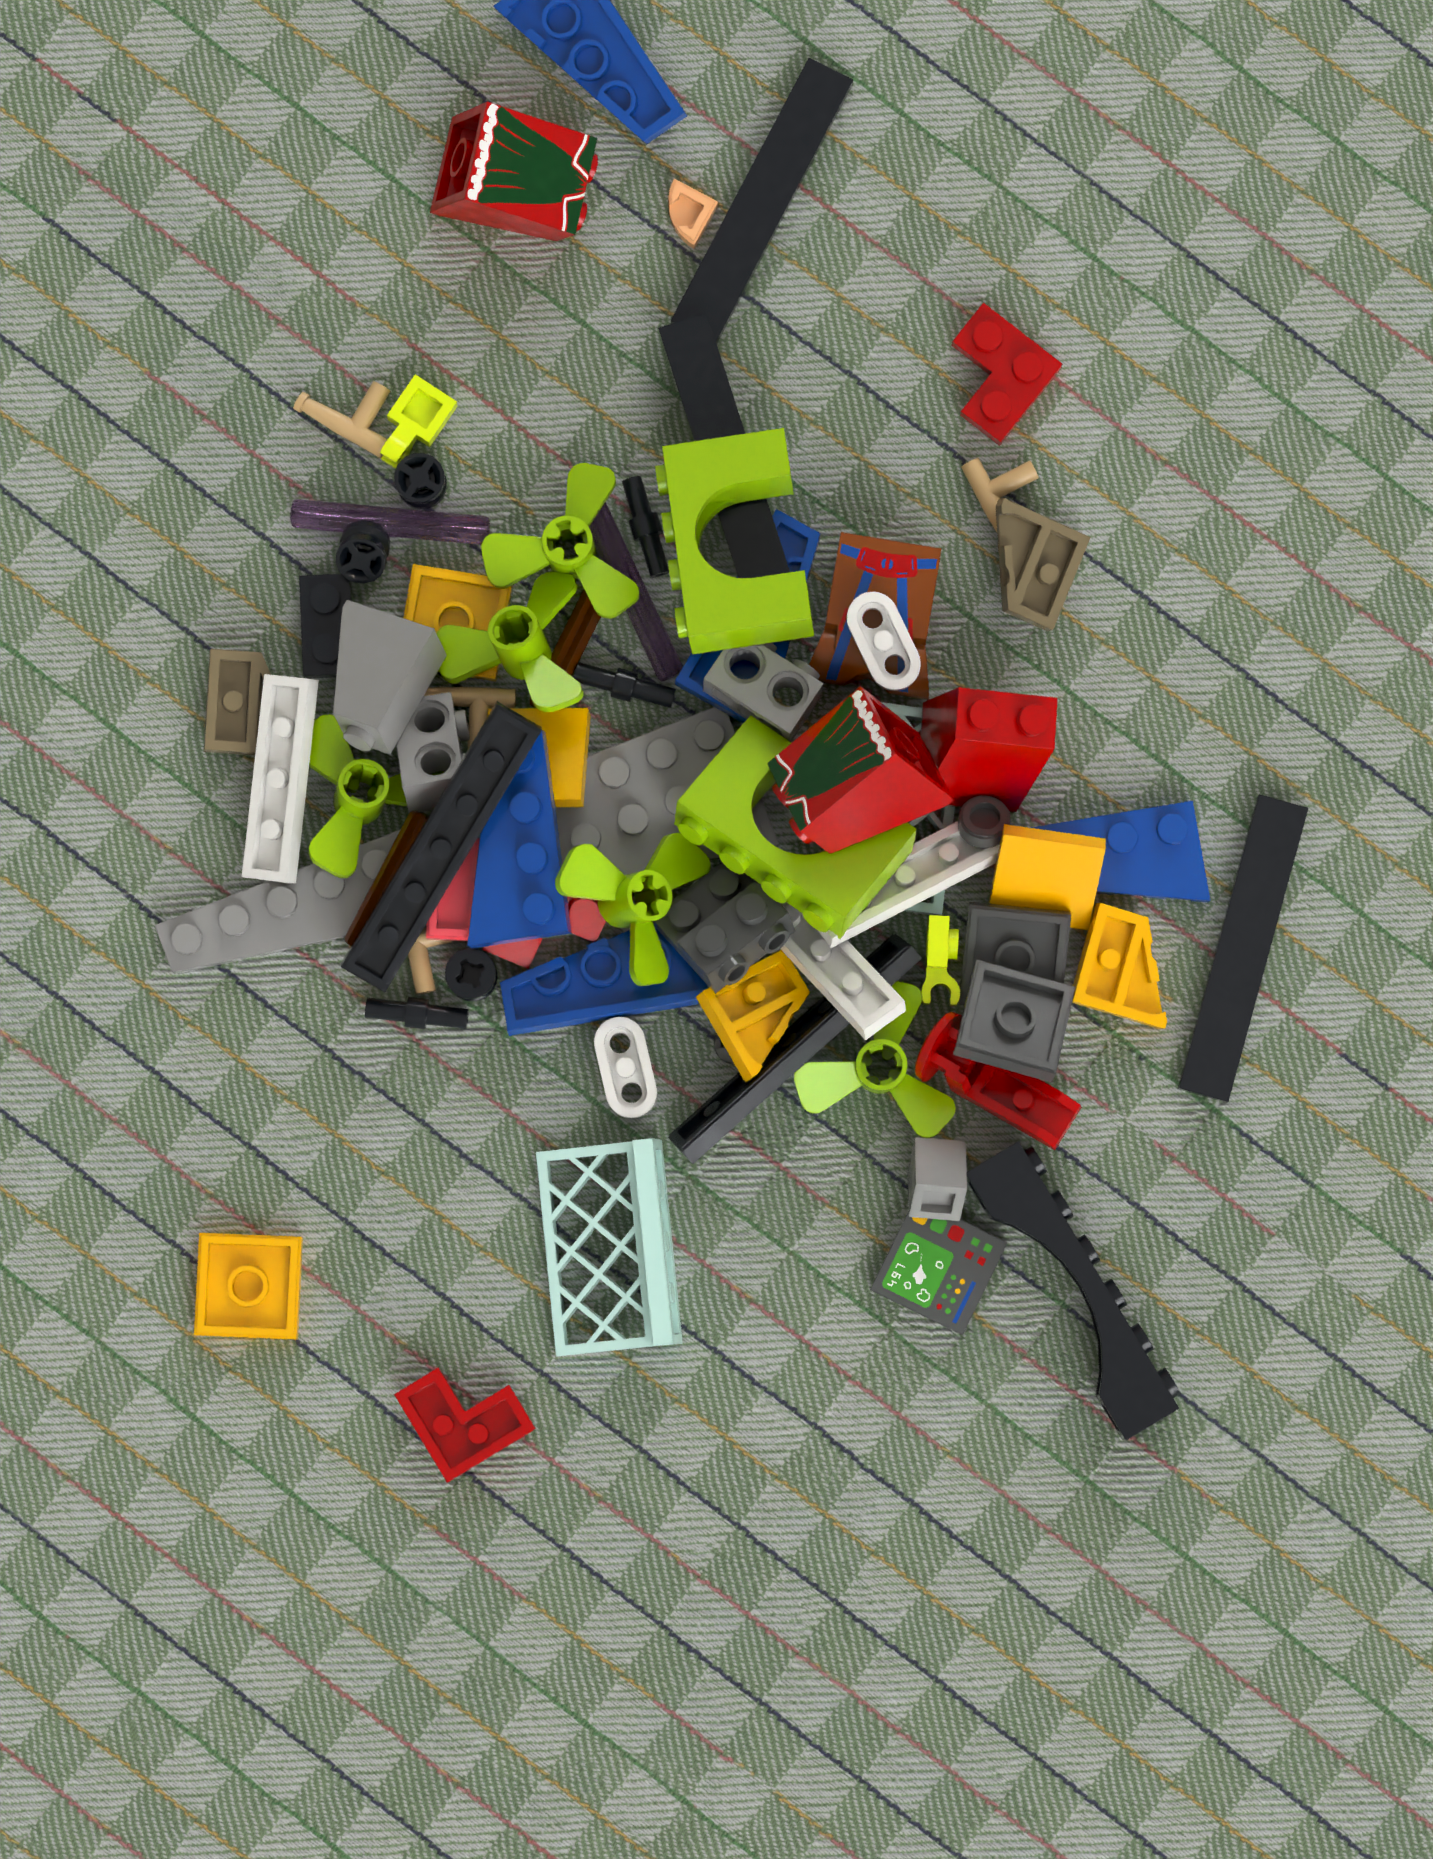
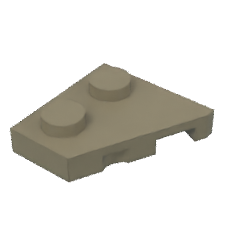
M1006 498L998 499L996 504L1002 611L1045 631H1052L1091 537Z
M210 649L203 752L255 755L264 674L271 675L262 652Z

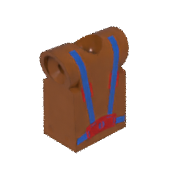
M844 532L840 533L825 629L809 663L819 673V681L840 686L864 679L875 682L848 628L847 612L853 600L859 595L866 592H879L888 596L896 605L921 661L919 675L912 685L899 691H886L889 694L929 700L925 645L941 548ZM872 609L864 613L862 620L868 628H877L881 625L883 618L879 611ZM890 656L885 661V669L892 675L900 674L905 668L904 661L899 656Z

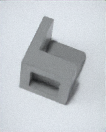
M915 1137L908 1167L909 1217L960 1221L967 1192L966 1143L960 1140Z

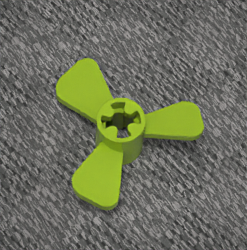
M579 463L573 466L567 478L565 516L553 519L545 527L542 537L491 533L486 536L482 542L481 551L490 583L496 588L506 589L549 565L553 572L571 574L575 579L579 578L595 612L603 618H615L638 601L640 594L637 584L596 557V547L589 528L616 486V478L613 471L607 467L589 463ZM580 536L583 543H577L574 546L577 556L564 560V550L561 547L555 548L554 544L560 538L564 541Z
M553 571L542 574L534 582L527 607L512 605L499 610L490 620L488 631L455 625L441 627L437 632V636L447 655L439 668L443 679L449 683L456 684L502 663L505 671L510 676L526 681L531 700L537 709L544 712H554L578 703L584 695L581 684L551 661V648L542 631L576 593L577 583L574 576Z
M325 714L314 720L309 767L336 785L333 796V805L336 813L310 842L309 856L318 867L338 878H348L356 870L362 825L376 820L382 812L384 803L407 806L402 787L401 773L388 777L385 769L377 762L369 759L355 760L349 743L344 739V734L335 716ZM439 771V772L433 773L432 775H439V774H442V773H444V772H443V771ZM359 782L366 783L371 787L368 790L367 799L372 802L363 803V799H358L353 795L349 797L346 789L350 793H356L359 788Z
M672 833L664 836L643 871L624 875L592 844H581L568 852L556 876L555 887L562 896L598 900L599 911L607 923L617 928L630 927L629 973L631 979L638 986L654 985L667 980L669 966L653 921L661 919L669 911L672 904V890L706 875L710 871L711 863L708 856L697 845L684 838L681 833ZM632 893H635V894H634L635 899H636V903H635V904L633 903V900H632Z
M896 981L891 987L904 999L906 1011L873 1034V1040L861 1048L856 1061L806 1062L794 1073V1083L802 1107L812 1114L821 1113L861 1086L867 1091L876 1094L890 1092L914 1132L919 1137L932 1138L953 1118L956 1107L953 1099L948 1095L906 1074L907 1058L899 1044L922 1003V993L913 984ZM877 1052H882L881 1056L885 1061L893 1058L896 1069L889 1071V1079L880 1080V1082L876 1076L869 1077L866 1068L872 1064L871 1055Z

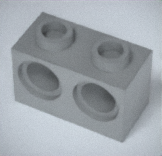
M773 643L723 650L704 677L703 692L746 719L752 715L789 742H792L822 697L824 683L818 680L820 677L819 673L801 660L794 659L791 663L775 653L777 647ZM747 660L754 663L759 671L750 679H740L733 675L730 668L738 661ZM789 687L795 689L802 699L794 706L785 707L778 704L773 695L777 690Z
M451 692L423 696L397 742L402 787L409 813L411 811H430L434 808L466 754L462 753L461 741L470 740L465 710L455 711ZM433 729H439V730H437V731H435V732L426 733L427 731H430V730H433ZM445 771L439 775H432L435 772Z

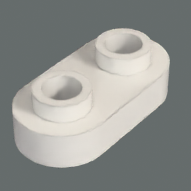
M866 592L859 595L849 606L847 624L873 680L880 687L891 691H899L909 687L919 675L921 661L896 605L888 596L879 592ZM873 609L881 613L883 621L879 627L868 628L865 626L862 617L866 611ZM890 656L902 658L905 664L904 670L897 675L888 673L885 669L887 658Z
M626 1017L610 1018L600 1025L594 1038V1047L606 1099L611 1109L619 1116L628 1119L640 1118L652 1110L657 1100V1087L645 1036L641 1027L633 1020ZM623 1034L629 1038L630 1047L626 1052L616 1053L611 1049L610 1043L614 1036ZM636 1084L641 1088L642 1095L637 1102L629 1103L623 1099L622 1091L626 1085Z

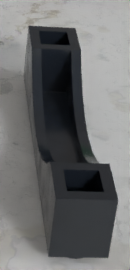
M1018 1141L967 1172V1182L989 1219L1013 1227L1038 1242L1062 1264L1078 1286L1090 1311L1098 1344L1099 1373L1096 1397L1121 1439L1128 1440L1178 1410L1179 1407L1173 1398L1181 1393L1166 1368L1164 1367L1157 1372L1147 1356V1353L1154 1350L1141 1326L1137 1323L1130 1327L1120 1309L1127 1306V1303L1114 1281L1109 1279L1103 1282L1093 1266L1100 1261V1258L1085 1234L1077 1238L1067 1223V1220L1074 1217L1067 1202L1058 1190L1050 1194L1040 1176L1047 1173V1170L1032 1146L1024 1150Z

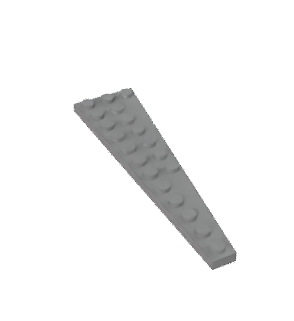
M713 707L588 756L584 807H555L562 863L568 852L575 846L592 844L624 875L643 871L661 839L668 834L680 833L678 827L674 825L676 805L679 798L735 734L728 714ZM760 799L752 811L754 822L760 833L771 844L779 847L776 834L762 799ZM400 830L359 845L356 870L348 878H338L313 863L297 870L296 883L267 881L154 925L172 973L178 974L240 961L249 957L264 956L283 952L287 949L321 944L344 938ZM705 845L698 846L708 856L709 860L720 859L718 854Z

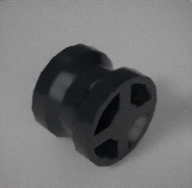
M413 453L404 457L398 463L394 473V483L401 499L408 506L415 509H429L436 506L444 498L447 490V479L440 462L433 456L426 453Z
M367 520L356 521L347 526L341 535L340 545L336 552V565L339 572L346 579L354 583L365 584L379 578L386 567L387 557L390 552L391 540L387 531L381 525ZM357 544L365 545L367 547H371L372 549L368 551L365 549H360Z
M466 948L457 951L450 957L445 968V978L448 987L457 997L465 1001L477 1002L487 998L494 991L497 985L498 972L493 960L485 952L475 948Z

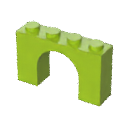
M784 428L662 446L664 464L655 466L659 496L669 495L671 508L670 512L661 513L666 543L675 542L677 559L668 560L672 591L682 589L684 607L674 608L678 637L689 638L692 655L814 637L805 570L755 578H736L714 569L707 563L699 551L700 540L705 527L724 508L736 503L794 494Z
M750 715L679 798L676 805L674 825L678 827L679 832L689 842L698 846L703 844L718 854L720 860L728 869L737 874L745 873L761 884L763 891L771 899L779 903L787 902L803 913L804 919L813 928L820 932L830 930L841 939L846 930L910 855L917 829L907 822L831 854L827 851L806 855L795 854L771 844L758 830L752 811L759 800L775 783L767 763L790 745L791 742Z

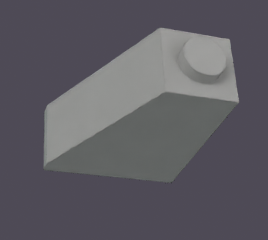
M346 600L342 607L333 715L344 734V739L351 746L361 751L368 752L372 748L391 754L447 656L434 628Z

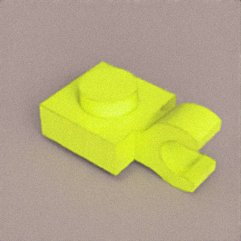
M415 374L387 414L388 421L396 425L397 428L380 450V454L383 455L381 460L396 469L398 463L410 454L416 440L430 447L458 407L457 401Z
M929 915L927 920L926 975L921 989L923 1005H930L931 990L937 985L948 988L950 992V1006H956L960 998L959 985L947 972L948 959L957 960L959 942V929H949L950 916Z

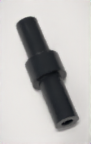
M634 476L622 481L632 514V519L628 522L633 539L636 542L640 541L650 578L666 575L669 573V567L659 537L663 530L658 513L651 511L642 477Z
M578 662L574 673V679L579 683L610 691L612 698L631 702L632 698L671 708L675 697L676 688L639 679L638 673L618 668L617 672Z
M368 997L366 1000L365 1018L405 1022V1027L426 1029L427 1025L467 1029L469 1009L430 1005L429 999L408 997L407 1002Z

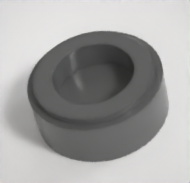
M979 795L968 799L962 805L958 818V831L963 840L977 848H991L1000 844L1004 824H1010L1009 810L1002 801L992 796Z

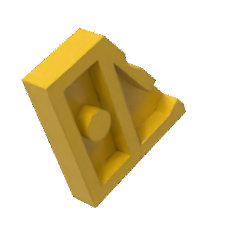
M1103 903L1095 904L1073 982L1075 991L1072 1003L1154 1028H1166V1012H1162L1157 982L1160 981L1157 962L1151 953L1153 941L1148 917Z
M780 950L750 966L745 976L737 983L726 985L716 994L709 987L697 995L696 998L743 1080L747 1082L760 1072L764 1060L773 1046L779 1042L788 1028V1023L792 1016L800 1009L810 991L793 962Z

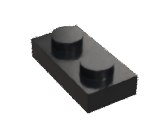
M342 574L299 576L303 677L306 679L336 677L342 607L346 600L352 601V581L346 579Z

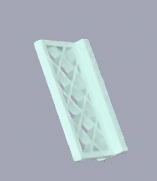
M648 1138L632 1140L630 1142L536 1152L556 1357L683 1344L662 1140ZM627 1153L629 1174L620 1186L615 1189L595 1171L608 1155ZM597 1156L589 1167L579 1159ZM570 1160L584 1172L567 1195L552 1183L551 1161ZM590 1178L612 1195L595 1217H592L573 1201ZM629 1186L631 1191V1201L623 1195V1193L627 1190ZM553 1194L562 1200L556 1209L554 1207ZM617 1201H620L633 1212L634 1226L622 1241L600 1223ZM568 1206L589 1223L572 1246L557 1234L556 1227L557 1219ZM595 1229L617 1246L600 1268H597L578 1252ZM634 1237L637 1253L628 1246ZM558 1245L567 1251L561 1260ZM622 1252L638 1263L639 1277L627 1292L606 1275V1272ZM573 1257L594 1274L577 1297L562 1285L561 1278L562 1270ZM600 1280L622 1297L605 1320L583 1303ZM639 1288L641 1290L642 1304L633 1297ZM563 1296L572 1303L566 1311ZM628 1303L643 1315L645 1337L626 1339L611 1326L612 1322ZM579 1308L597 1323L599 1327L587 1343L568 1345L566 1323ZM605 1331L616 1339L597 1342Z

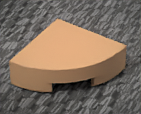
M674 178L668 195L670 220L678 236L687 245L695 249L718 208V201Z

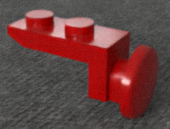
M955 1012L945 1014L934 1025L922 1044L915 1063V1075L923 1082H926L940 1070L945 1073L944 1076L950 1091L1051 1149L1056 1150L1081 1110V1105L1040 1079L953 1055L962 1015Z

